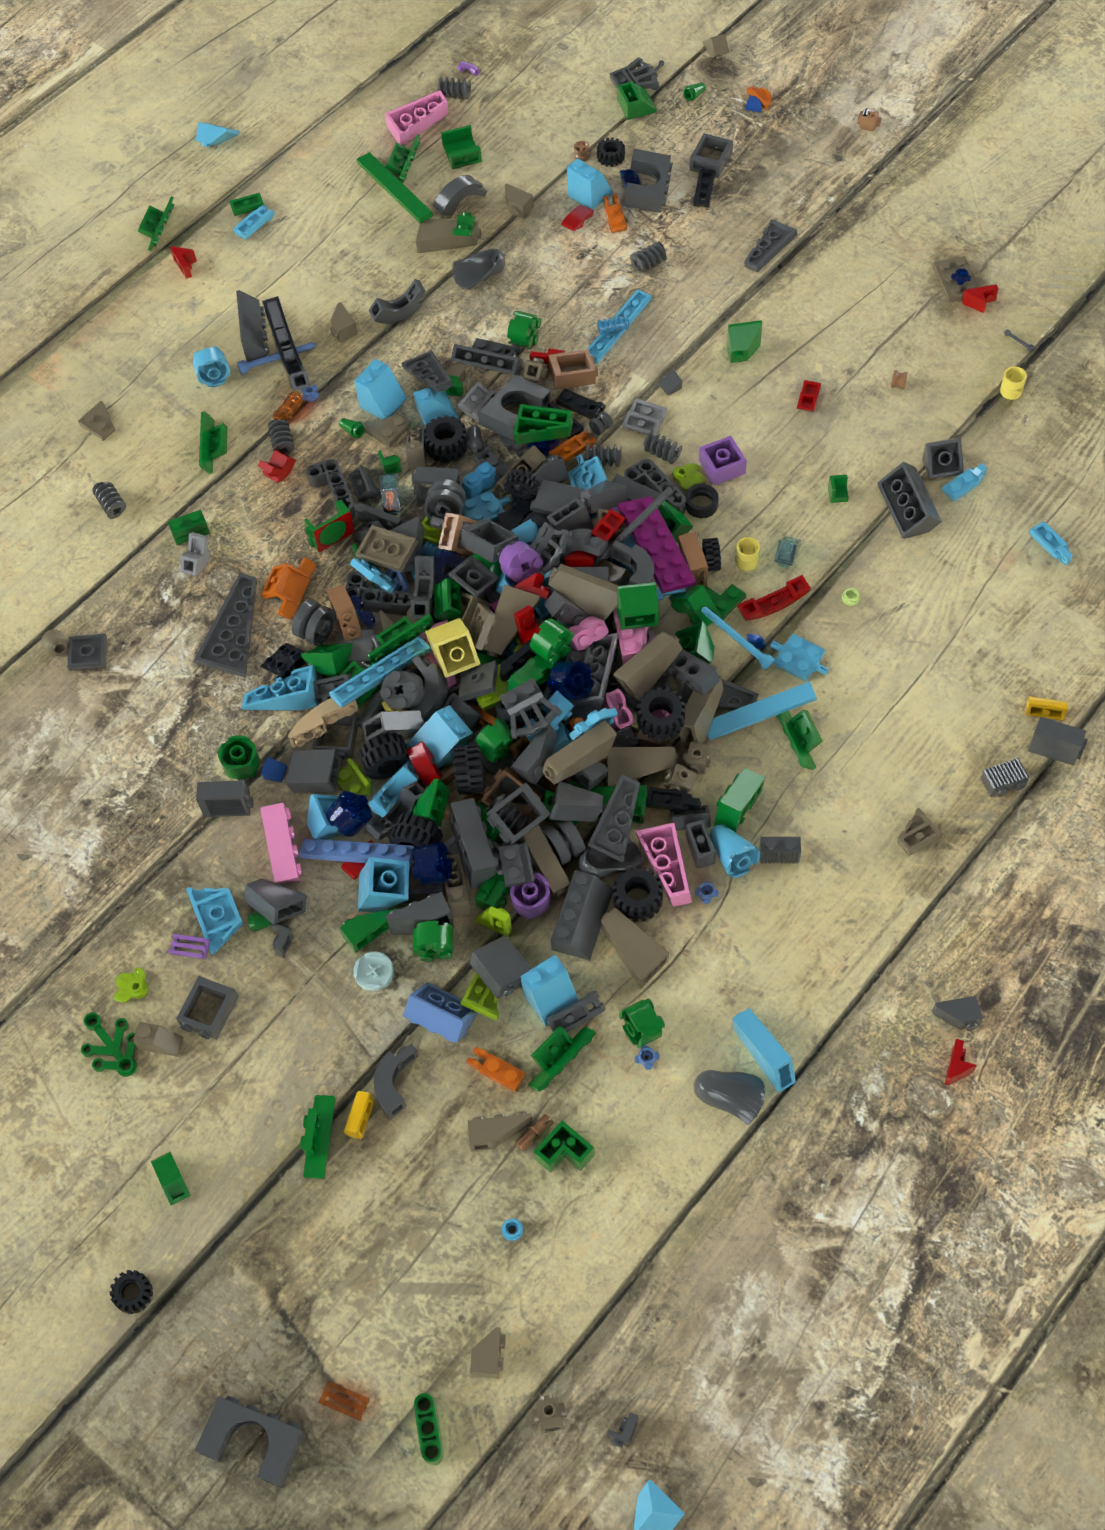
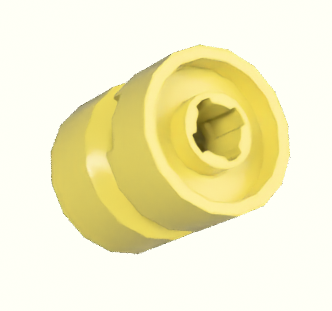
M1015 366L1005 370L1000 387V393L1004 398L1014 400L1021 397L1027 378L1025 370Z
M744 537L737 542L735 562L741 570L751 571L758 566L760 544L756 539Z

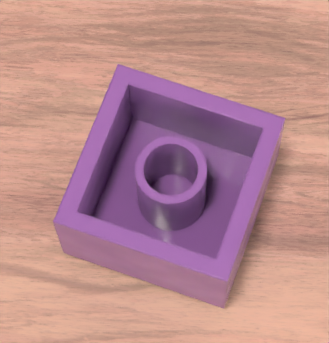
M732 436L699 447V462L714 486L746 474L747 460Z

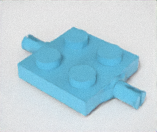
M579 454L576 457L578 465L575 469L568 472L571 486L584 488V491L607 480L598 456L585 461L584 456Z
M489 490L466 500L463 516L476 521L487 518L496 522L498 521L497 514L505 512L502 506L510 503L511 500L509 496L499 500Z
M357 558L352 559L350 565L370 581L378 584L380 588L386 590L389 594L395 590L397 585L391 582L392 578L389 575L381 574L382 570L375 565L370 567L371 564L363 559L361 561Z
M792 634L784 645L774 640L770 645V648L779 651L774 665L806 682L815 671L825 676L829 671V668L820 664V660L825 654V649L795 634Z
M603 708L599 712L594 710L587 715L588 719L586 721L577 723L573 727L575 730L569 735L574 741L604 720L609 725H612L614 723L613 718L619 713L615 708Z

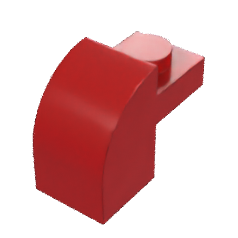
M274 450L270 461L260 460L258 467L263 469L264 476L279 483L290 474L296 459L283 452Z

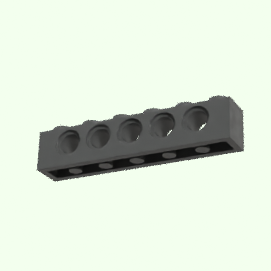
M647 630L646 645L658 635ZM683 649L664 672L667 676L677 679L680 684H685L692 691H697L702 695H705L720 682L716 668Z

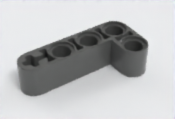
M329 459L310 465L306 470L309 484L312 487H321L328 484L334 501L342 500L350 510L353 520L356 517L354 503L338 462L334 459Z
M643 459L625 470L624 477L659 493H663L670 487L674 492L665 502L682 514L685 513L686 497L652 460Z
M359 571L349 574L345 587L355 610L377 613L382 610L386 614L407 616V611L411 607V599L413 597L411 593L393 591L389 594L384 589L367 588L364 575Z

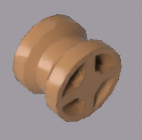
M586 141L576 142L574 144V158L582 161L588 160L590 156L589 144Z
M894 370L891 387L897 386L905 389L908 372L899 373L897 370Z

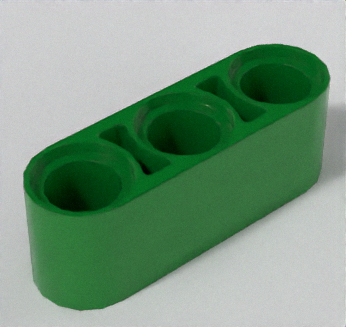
M421 1393L414 1400L422 1458L427 1464L437 1465L444 1457L437 1407L430 1394ZM422 1401H430L431 1406L428 1410L421 1411L419 1409ZM426 1424H433L434 1431L429 1435L424 1434V1426ZM432 1447L437 1448V1456L433 1459L427 1458L428 1449Z

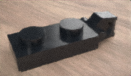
M650 787L646 807L689 812V809L700 810L702 802L700 798H693L692 794H688L687 791Z

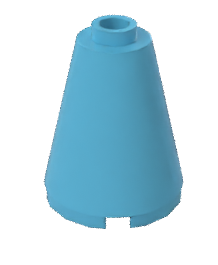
M723 824L716 825L711 829V841L728 875H731L733 878L741 877L750 871L749 867L752 864L756 865L758 863L760 851L752 843Z

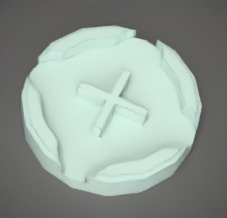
M377 951L364 954V956L356 961L353 968L357 984L368 991H379L387 987L394 976V966L391 960L384 953Z

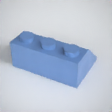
M427 982L409 996L403 1017L409 1019L414 1024L427 1028L432 1033L445 1037L450 1042L457 1043L466 1035L478 1012L460 1005L461 998Z

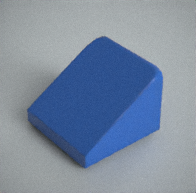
M267 757L261 772L263 779L282 783L288 766Z

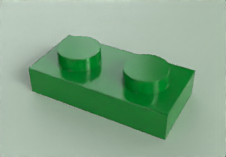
M260 192L229 201L234 216L257 210L264 205Z

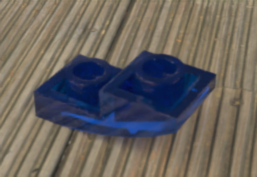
M631 169L620 171V178L625 190L627 183L641 185L639 175Z
M356 594L350 595L349 597L359 618L370 629L374 628L373 624L376 621L373 612L369 613V610L361 611V608L364 607L361 597H357Z

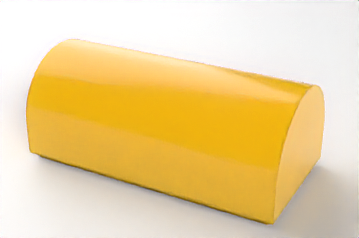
M1028 696L1025 715L1064 721L1068 710V702Z
M358 1091L356 1093L344 1129V1134L360 1140L363 1138L375 1102L368 1092Z

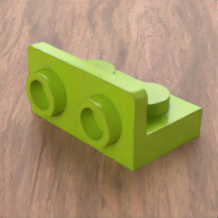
M348 758V765L340 769L337 784L354 805L372 794V782L367 775L364 776L361 773L362 769L358 762H353L351 758Z

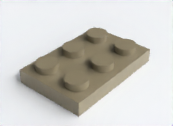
M965 256L933 263V269L948 303L962 300L964 290L979 287Z
M371 525L355 556L360 560L363 559L367 562L402 572L418 541L416 538Z
M480 602L477 604L468 630L474 647L482 650L488 644V634L490 628L493 629L495 626L496 615L485 604Z

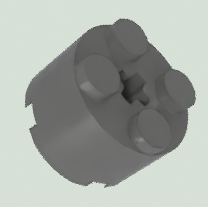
M393 671L384 679L380 695L390 707L408 710L417 707L422 702L425 690L423 681L417 674L406 671Z

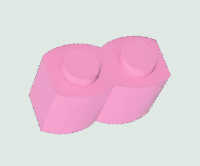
M590 616L582 620L579 625L570 627L569 630L574 633V637L569 647L581 651L589 647L593 641L603 639L609 632L604 620Z
M617 689L605 694L603 700L604 708H615L619 713L613 718L614 723L612 727L617 731L632 725L633 716L626 707V699L622 691Z

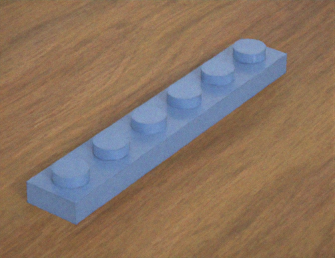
M304 838L299 856L303 859L366 863L370 857L409 861V866H411L416 850L414 846Z

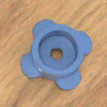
M312 385L301 389L303 393L302 398L309 402L315 401L319 397V393H317L318 387Z
M706 881L699 888L695 889V895L699 896L704 904H709L712 898L718 897L719 891L710 882Z
M643 1046L639 1055L635 1056V1062L645 1066L646 1070H651L654 1062L659 1060V1053L654 1052L648 1046Z

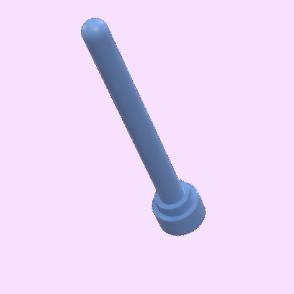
M310 342L296 347L297 353L314 349L315 344ZM279 352L249 362L244 360L238 361L237 365L241 375L248 373L251 370L250 368L279 360Z

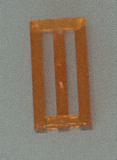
M328 1381L318 1403L357 1421H361L370 1399ZM330 1388L362 1401L361 1406L329 1392ZM329 1397L358 1410V1413H353L325 1399Z

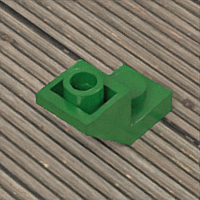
M462 212V215H457V226L453 228V235L472 236L476 217L471 216L472 213Z
M171 1152L151 1161L170 1205L191 1196Z

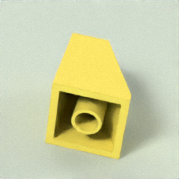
M460 618L425 631L430 647L445 678L480 665L469 630Z

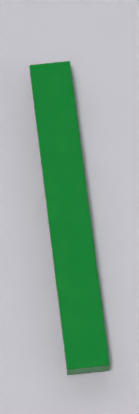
M370 152L356 159L357 163L419 223L433 217L432 211Z

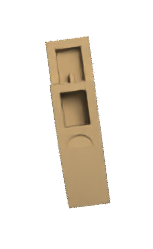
M330 698L314 707L298 721L289 733L288 737L292 748L301 746L313 738L321 737L327 732L326 725L333 724L337 720L351 716L356 711H359L356 700L341 708Z

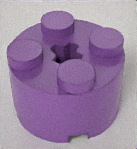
M517 541L515 544H509L503 549L499 557V563L503 573L514 582L520 583L539 572L543 566V559L525 542Z
M536 872L535 874L533 873L535 882H527L526 884L515 885L510 888L513 909L519 915L529 920L544 914L551 904L549 883L543 875Z

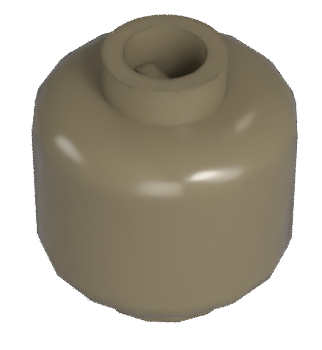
M57 629L47 631L41 640L44 649L52 656L64 654L69 646L68 639Z

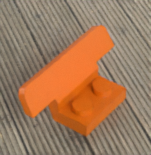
M305 557L302 558L298 569L288 563L273 567L261 596L265 599L277 596L283 600L277 615L287 619L294 617L316 568V564Z

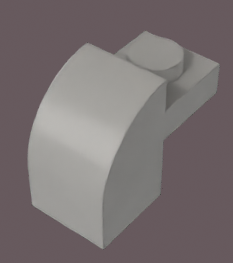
M194 532L189 534L188 551L181 555L180 572L197 576L204 570L210 557V550H207L208 536Z

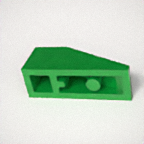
M395 909L355 916L352 919L346 920L339 927L340 932L356 953L389 930L386 915Z

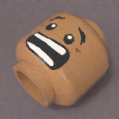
M865 108L863 111H860L857 124L860 125L861 129L874 131L876 127H880L882 117H879V111Z

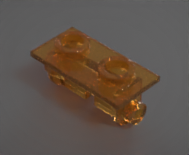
M293 390V392L288 393L282 405L273 412L275 420L289 421L304 402L298 391Z

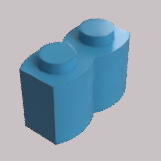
M484 462L475 469V472L466 475L462 480V488L465 491L466 498L471 499L492 489L497 483L496 468L488 462Z

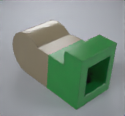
M454 363L451 365L448 373L453 386L445 390L447 395L462 397L464 393L463 381L466 379L465 366L462 363Z

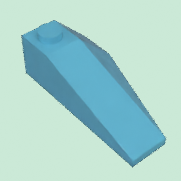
M314 665L291 671L292 675L284 679L279 677L275 683L269 686L262 685L244 694L241 708L243 710H305L318 706L319 701L315 700L313 684L314 681H318Z

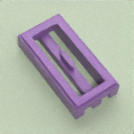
M173 934L172 938H174V941H171L170 945L172 948L169 949V954L206 959L211 940ZM183 940L196 943H203L204 946L179 943V941ZM177 948L201 950L202 954L179 951Z

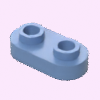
M388 568L385 574L389 575L392 578L391 582L397 585L394 591L409 593L410 585L404 572Z

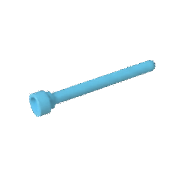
M703 607L701 609V612L755 656L764 670H767L775 661V658L770 654H763L709 608Z

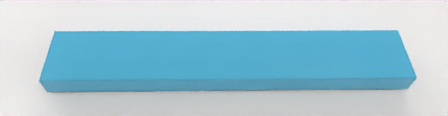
M637 289L614 317L618 318L619 316L624 317L626 315L630 326L650 302L651 295ZM626 329L598 335L588 347L590 356L594 357V363L598 364Z
M418 636L330 691V697L342 708L382 683L391 672L401 671L412 664V659L416 655L423 657L429 653L431 647Z
M810 681L713 718L707 734L709 741L816 701L817 697Z

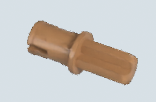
M544 1114L533 1126L528 1127L529 1130L516 1143L519 1149L526 1151L537 1139L540 1140L542 1138L541 1135L554 1124L552 1119L548 1120L550 1117L547 1114Z

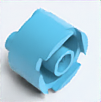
M213 346L194 353L193 367L198 381L202 385L206 384L208 387H217L226 382V378L230 376V367L225 354L218 347Z

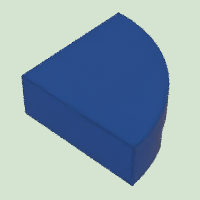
M750 95L746 104V110L761 113L760 100Z
M747 634V641L755 648H766L763 637L757 634Z

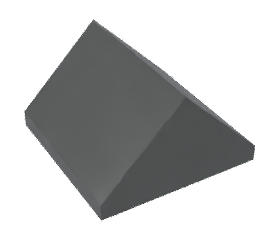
M961 438L925 443L922 460L929 479L962 474L964 472Z
M472 555L449 573L451 578L474 597L481 600L484 599L499 579L498 576Z

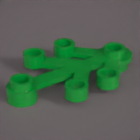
M95 1012L88 1013L84 1017V1025L87 1029L94 1030L105 1046H92L86 1043L82 1045L81 1053L85 1057H91L93 1054L115 1057L117 1061H103L101 1058L94 1059L92 1067L96 1072H102L104 1069L117 1070L119 1075L123 1077L133 1075L137 1070V1062L133 1058L136 1045L134 1042H130V1039L134 1037L135 1033H130L126 1037L128 1044L125 1056L120 1051L124 1032L129 1028L126 1019L119 1018L116 1020V1031L112 1041L101 1026L102 1020L100 1016ZM92 1021H97L96 1024L91 1026ZM120 1023H125L123 1027H119ZM87 1048H91L90 1052L85 1053ZM101 1062V1067L96 1068V1064ZM126 1065H131L129 1069L124 1070Z

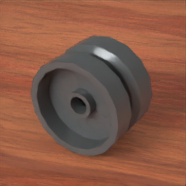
M441 479L432 483L428 489L424 504V512L428 519L431 520L432 516L445 519L446 513L462 515L466 501L464 489L457 482L448 479Z
M312 599L306 600L294 616L292 633L303 640L306 639L307 642L315 646H319L330 636L335 625L336 613L333 609L321 606L320 603Z
M555 820L554 826L548 824L541 828L561 866L571 861V855L578 857L586 850L581 835L571 821Z

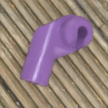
M462 61L457 67L462 73L465 69L475 76H478L480 70L472 63Z

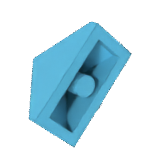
M649 1480L637 1496L633 1530H673L685 1513L660 1488Z

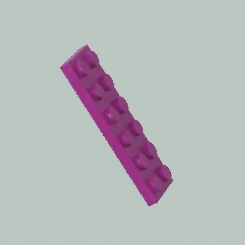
M652 496L619 503L618 510L626 518L625 523L627 527L654 501ZM657 508L631 535L635 543L643 548L651 557L654 565L653 578L662 594L695 586L696 580Z

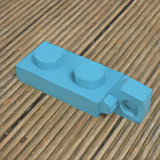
M982 463L975 469L970 468L944 485L942 491L955 502L980 484V481L983 480V476L986 474L987 467Z
M1045 521L1029 530V534L1052 557L1059 559L1064 565L1071 562L1073 555L1069 552L1068 544Z

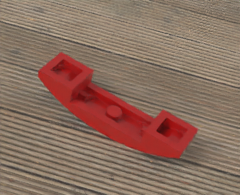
M800 575L787 581L785 587L757 600L751 598L738 604L737 608L745 621L759 619L793 604L811 591V587L804 576Z

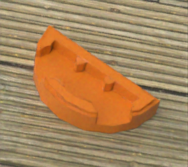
M755 86L747 88L749 95L760 100L763 109L769 107L771 104V94L764 87L762 89L754 88Z

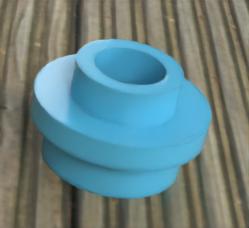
M517 1219L506 1220L501 1228L503 1237L509 1241L518 1240L523 1234L522 1223ZM511 1227L517 1229L513 1234L508 1232Z

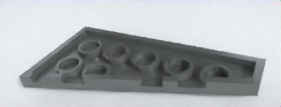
M239 573L194 659L196 664L246 678L257 587L256 577Z

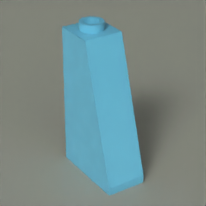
M749 1008L732 1018L735 1032L776 1091L779 1093L796 1083L792 1058Z

